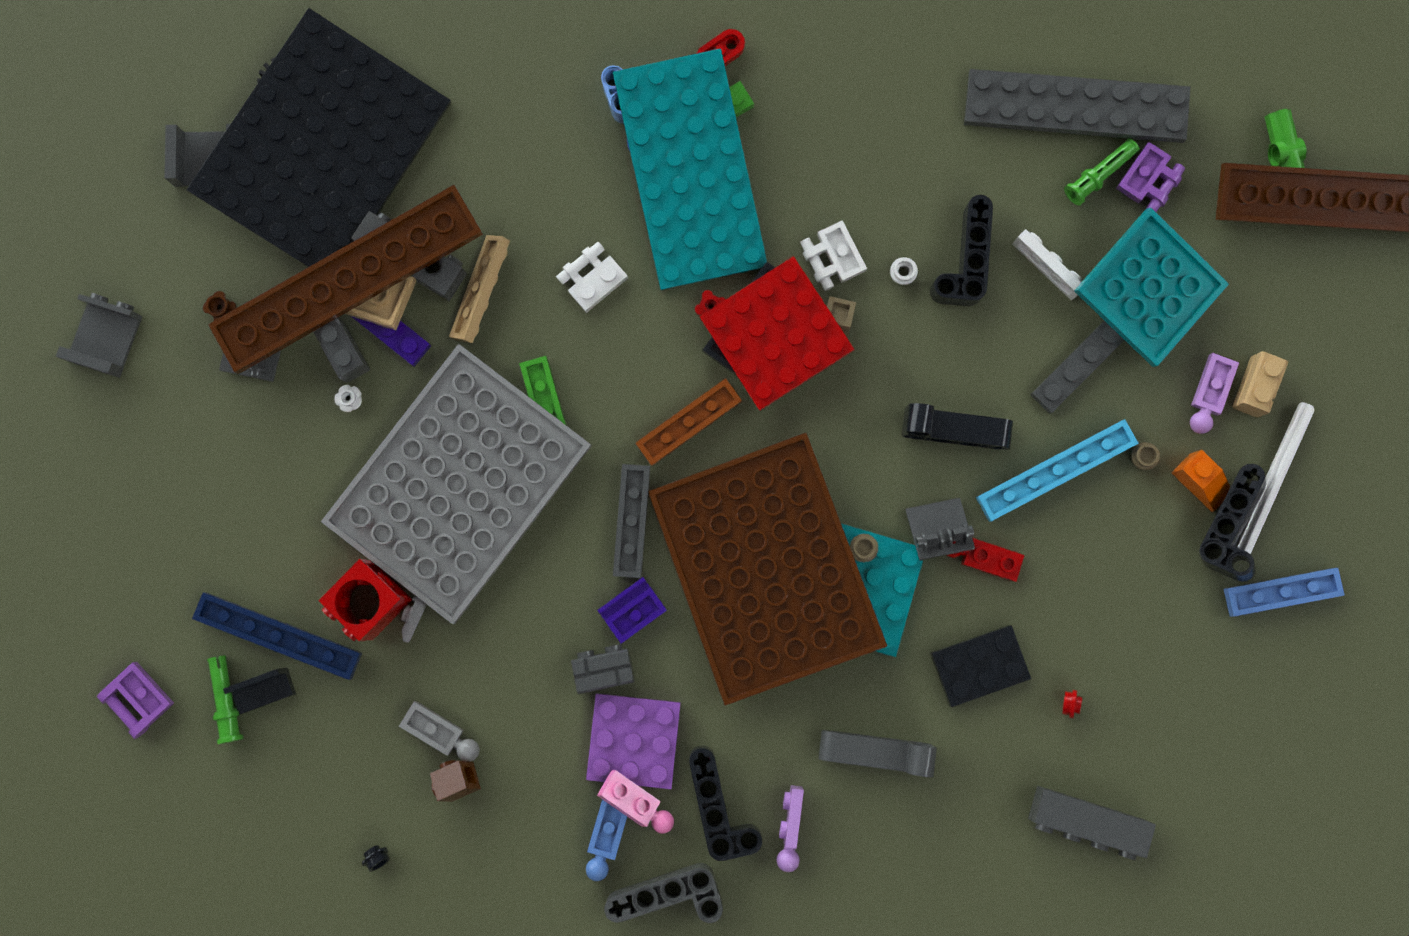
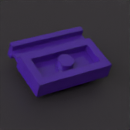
M642 577L597 611L622 644L666 612L667 609L645 578Z

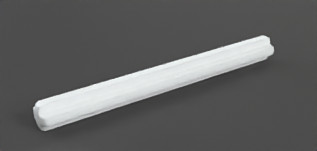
M1304 402L1298 404L1266 475V488L1236 545L1237 548L1249 554L1253 550L1314 413L1312 405Z

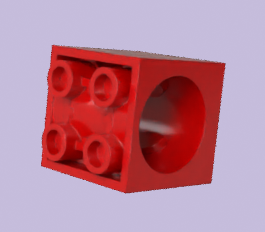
M359 559L318 601L324 606L322 608L324 614L333 621L337 619L344 626L342 631L351 640L370 641L374 640L412 601V598L371 560ZM359 585H373L378 592L379 608L371 620H358L351 611V595Z

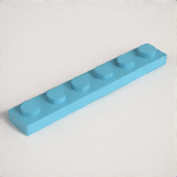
M1124 419L977 496L976 499L988 521L991 522L1139 443Z

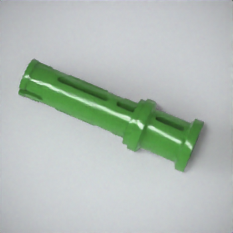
M1129 138L1093 169H1085L1078 180L1064 187L1068 199L1075 205H1082L1089 194L1102 188L1103 181L1135 154L1139 153L1140 148L1138 144Z
M226 655L217 658L219 668L216 657L207 659L217 711L213 716V720L217 721L219 733L217 745L244 739L243 735L239 732L237 720L239 711L237 708H234L232 693L225 694L223 690L230 686Z

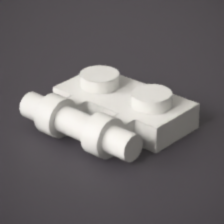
M843 220L817 233L821 243L814 246L810 237L800 242L804 250L802 254L806 261H810L815 271L814 277L817 283H821L824 291L834 287L830 279L832 275L837 274L841 283L867 270ZM824 252H826L832 264L826 268L819 257Z
M599 242L595 243L591 248L586 247L581 251L582 255L572 263L568 262L562 267L564 270L556 276L562 285L570 278L573 280L575 285L568 292L586 313L628 279L626 273L611 256L602 262L597 258L605 250ZM590 263L594 269L582 278L578 272Z

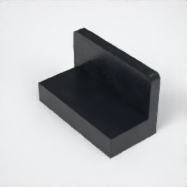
M288 668L275 669L223 689L225 694L232 693L239 715L296 694Z

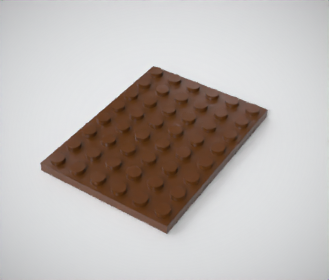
M806 432L648 491L724 705L887 647Z

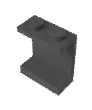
M165 125V179L175 187L189 186L226 131L184 132L177 125Z
M91 293L90 297L79 294L77 299L87 304L71 348L67 349L59 346L56 357L120 378L143 316L133 312L134 306L117 301V304L113 305L107 303L108 298L95 293Z

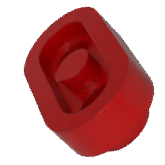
M728 29L700 47L697 53L721 49L724 65L727 66L742 55L745 48V39L738 30ZM732 43L736 47L734 49H728L726 46Z

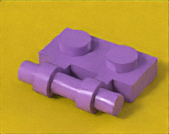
M1148 142L1116 189L1138 204L1147 196L1150 199V203L1146 209L1151 207L1157 212L1159 207H1163L1168 201V194L1172 188L1177 187L1181 182V175L1185 171V167L1181 164H1175L1173 169L1167 167L1166 164L1171 156ZM1158 176L1164 181L1159 189L1153 186Z

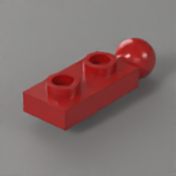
M972 538L975 549L946 555L951 558L962 555L961 565L1012 582H1017L1025 556Z

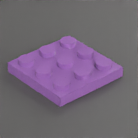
M596 693L586 780L605 782L611 770H616L638 786L671 789L681 702Z

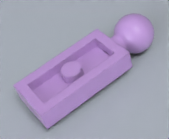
M1215 353L1208 356L1191 406L1200 409L1190 419V427L1194 432L1205 434L1212 429L1213 419L1210 415L1218 416L1222 413L1239 362Z
M791 785L790 792L784 793L783 809L787 810L786 821H781L779 838L784 839V849L777 855V865L784 872L796 870L800 862L799 855L795 849H797L804 793L802 786Z

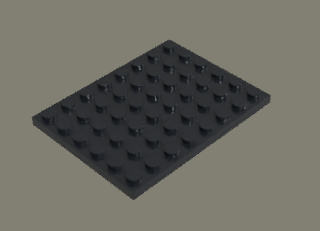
M308 8L187 188V191L305 266L310 267L354 242L351 237L369 211L375 215L379 214L448 109L451 100Z

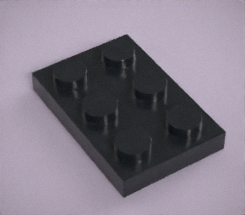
M1012 625L930 653L950 707L1031 679Z

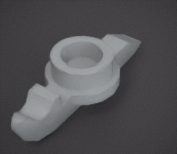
M413 597L412 602L414 605H407L401 616V621L405 622L402 628V638L405 643L410 642L426 608V603L418 597Z

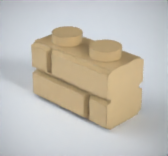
M1263 351L1251 356L1232 408L1254 417L1269 414L1274 403L1272 399H1275L1288 361Z

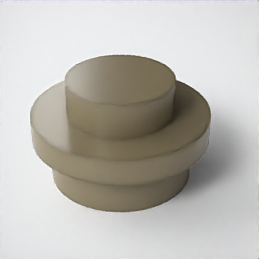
M1148 442L1137 444L1131 451V461L1140 470H1150L1160 460L1159 450L1155 445Z
M859 534L852 539L850 549L854 559L859 562H869L876 557L878 543L874 537L869 534Z

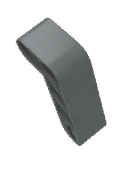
M822 730L818 759L836 763L905 771L908 774L922 777H934L937 747L922 742Z
M696 863L612 892L607 898L604 911L610 921L618 923L693 899L698 917L703 922L714 923L722 916L723 905L711 867L704 863ZM698 872H703L708 875L709 880L704 885H698L693 881V876ZM675 881L680 884L681 890L677 894H670L665 889L666 884ZM646 890L652 893L654 899L650 903H642L638 898V894ZM629 895H632V902L628 903ZM618 900L620 905L625 904L622 912H619L617 908L612 909L614 901ZM711 900L717 904L718 908L713 913H706L702 909V904Z

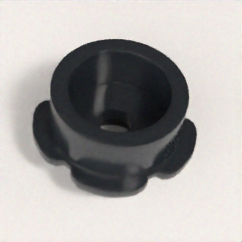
M376 845L364 853L365 860L362 861V866H366L369 872L384 866L390 860L387 848H380L379 845Z

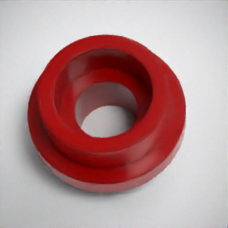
M1073 690V692L1065 691L1062 714L1069 715V718L1074 719V713L1080 714L1082 697L1077 696V690Z

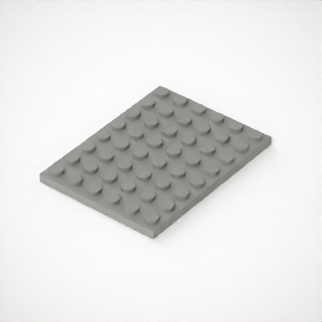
M458 344L321 522L454 625L592 445Z

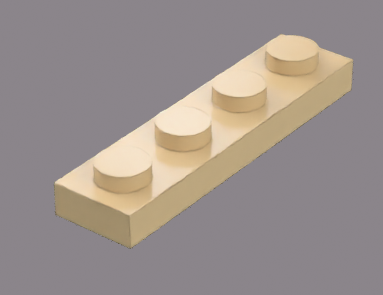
M486 235L451 329L450 338L461 342L473 343L474 338L477 336L482 316L489 305L492 289L498 281L499 270L507 256L510 240L505 237Z

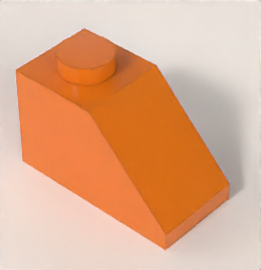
M1203 450L1190 453L1172 472L1211 512H1214L1223 503L1231 488L1223 469Z

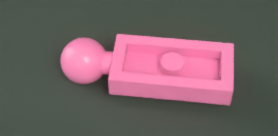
M611 770L597 796L642 827H647L651 821L652 827L656 832L665 834L671 831L674 826L672 814L666 810H656L661 801L618 771Z

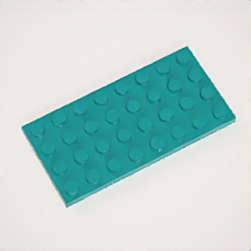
M721 49L614 71L613 77L660 290L762 269L767 259Z

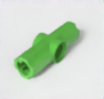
M1282 109L1266 115L1264 118L1271 142L1268 148L1270 164L1272 166L1305 168L1303 161L1307 153L1306 145L1303 139L1297 138L1291 109Z

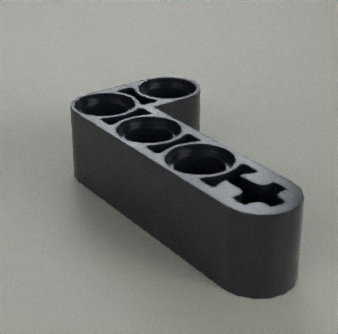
M985 195L972 197L964 209L959 274L944 273L936 278L930 288V296L937 303L974 306L986 294L993 203ZM974 207H979L978 210L982 213L978 218V222H975L977 219V209H974ZM970 233H978L982 238V242H974L970 237ZM974 259L978 261L980 269H972L968 264V260ZM938 284H947L950 287L951 293L943 294L940 292ZM966 286H974L978 291V296H970L966 292Z
M910 403L904 412L902 437L1009 450L1013 421L1003 418L934 410L932 405Z
M1247 464L1239 470L1199 549L1205 566L1241 582L1252 579L1256 572L1252 555L1237 548L1236 545L1267 485L1265 471L1259 465ZM1254 476H1257L1258 481L1253 480L1249 486V493L1248 491H1246L1248 488L1247 478L1252 479ZM1239 499L1245 500L1248 503L1245 508L1240 510L1232 507L1233 502ZM1224 524H1231L1235 527L1234 531L1227 535L1221 534L1219 529ZM1211 549L1222 551L1221 556L1215 560L1207 558L1206 554ZM1243 560L1247 561L1250 566L1246 571L1238 572L1234 570V564Z
M705 745L695 747L691 751L689 765L710 856L717 861H726L757 853L762 846V836L759 829L752 824L730 827L715 755ZM703 752L705 757H710L706 761L707 773L713 770L714 774H704L697 777L696 774H702L700 762L695 763L694 760L698 759V753ZM705 781H711L716 785L717 789L714 794L705 795L700 790L701 784ZM711 810H718L722 813L723 818L719 823L713 824L707 820V813ZM744 833H754L757 836L756 842L751 846L744 845L741 842V837ZM725 839L729 843L728 849L724 852L716 851L712 846L715 840Z

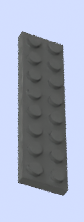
M970 69L968 73L964 125L1184 143L1187 139L1191 86Z

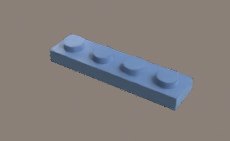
M1330 568L1225 588L1224 594L1229 616L1234 617L1344 596V590L1339 569Z

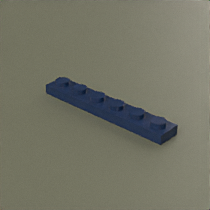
M207 592L202 593L192 617L193 620L348 680L353 678L362 652Z

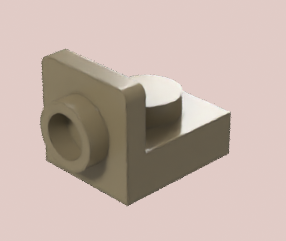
M829 296L827 308L848 338L856 302Z

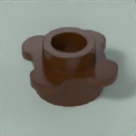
M222 291L215 292L203 305V311L212 315L214 321L237 308L236 303L229 301ZM219 305L222 306V309L220 310L217 309Z

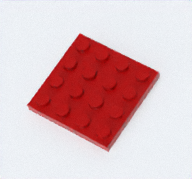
M794 256L699 316L759 411L855 350Z

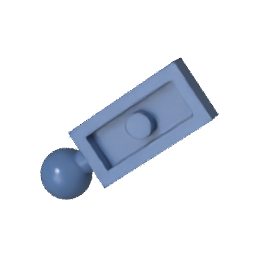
M603 799L587 850L588 853L595 854V858L591 859L586 865V874L593 881H601L607 876L609 867L606 858L615 860L627 820L626 815Z

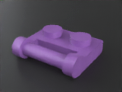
M132 662L97 695L102 704L106 703L130 729L129 734L134 739L144 734L149 726L174 704L138 662ZM117 691H119L128 700V702L137 710V712L143 717L140 721H138L136 717L127 709V707L118 699V697L116 696Z

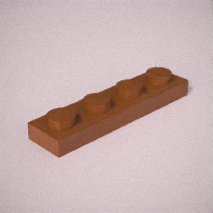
M725 378L635 444L650 465L653 466L739 405L742 399Z

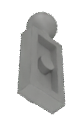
M417 701L413 702L399 725L402 729L447 756L450 755L453 748L457 750V755L462 761L471 762L479 755L480 748L476 741L473 739H460L464 729Z

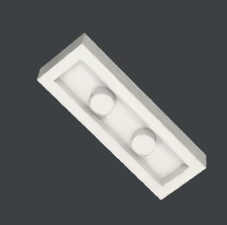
M1025 229L1012 245L1072 301L1077 296L1074 290L1083 281L1076 272L1069 271L1055 252H1049L1035 233H1029Z

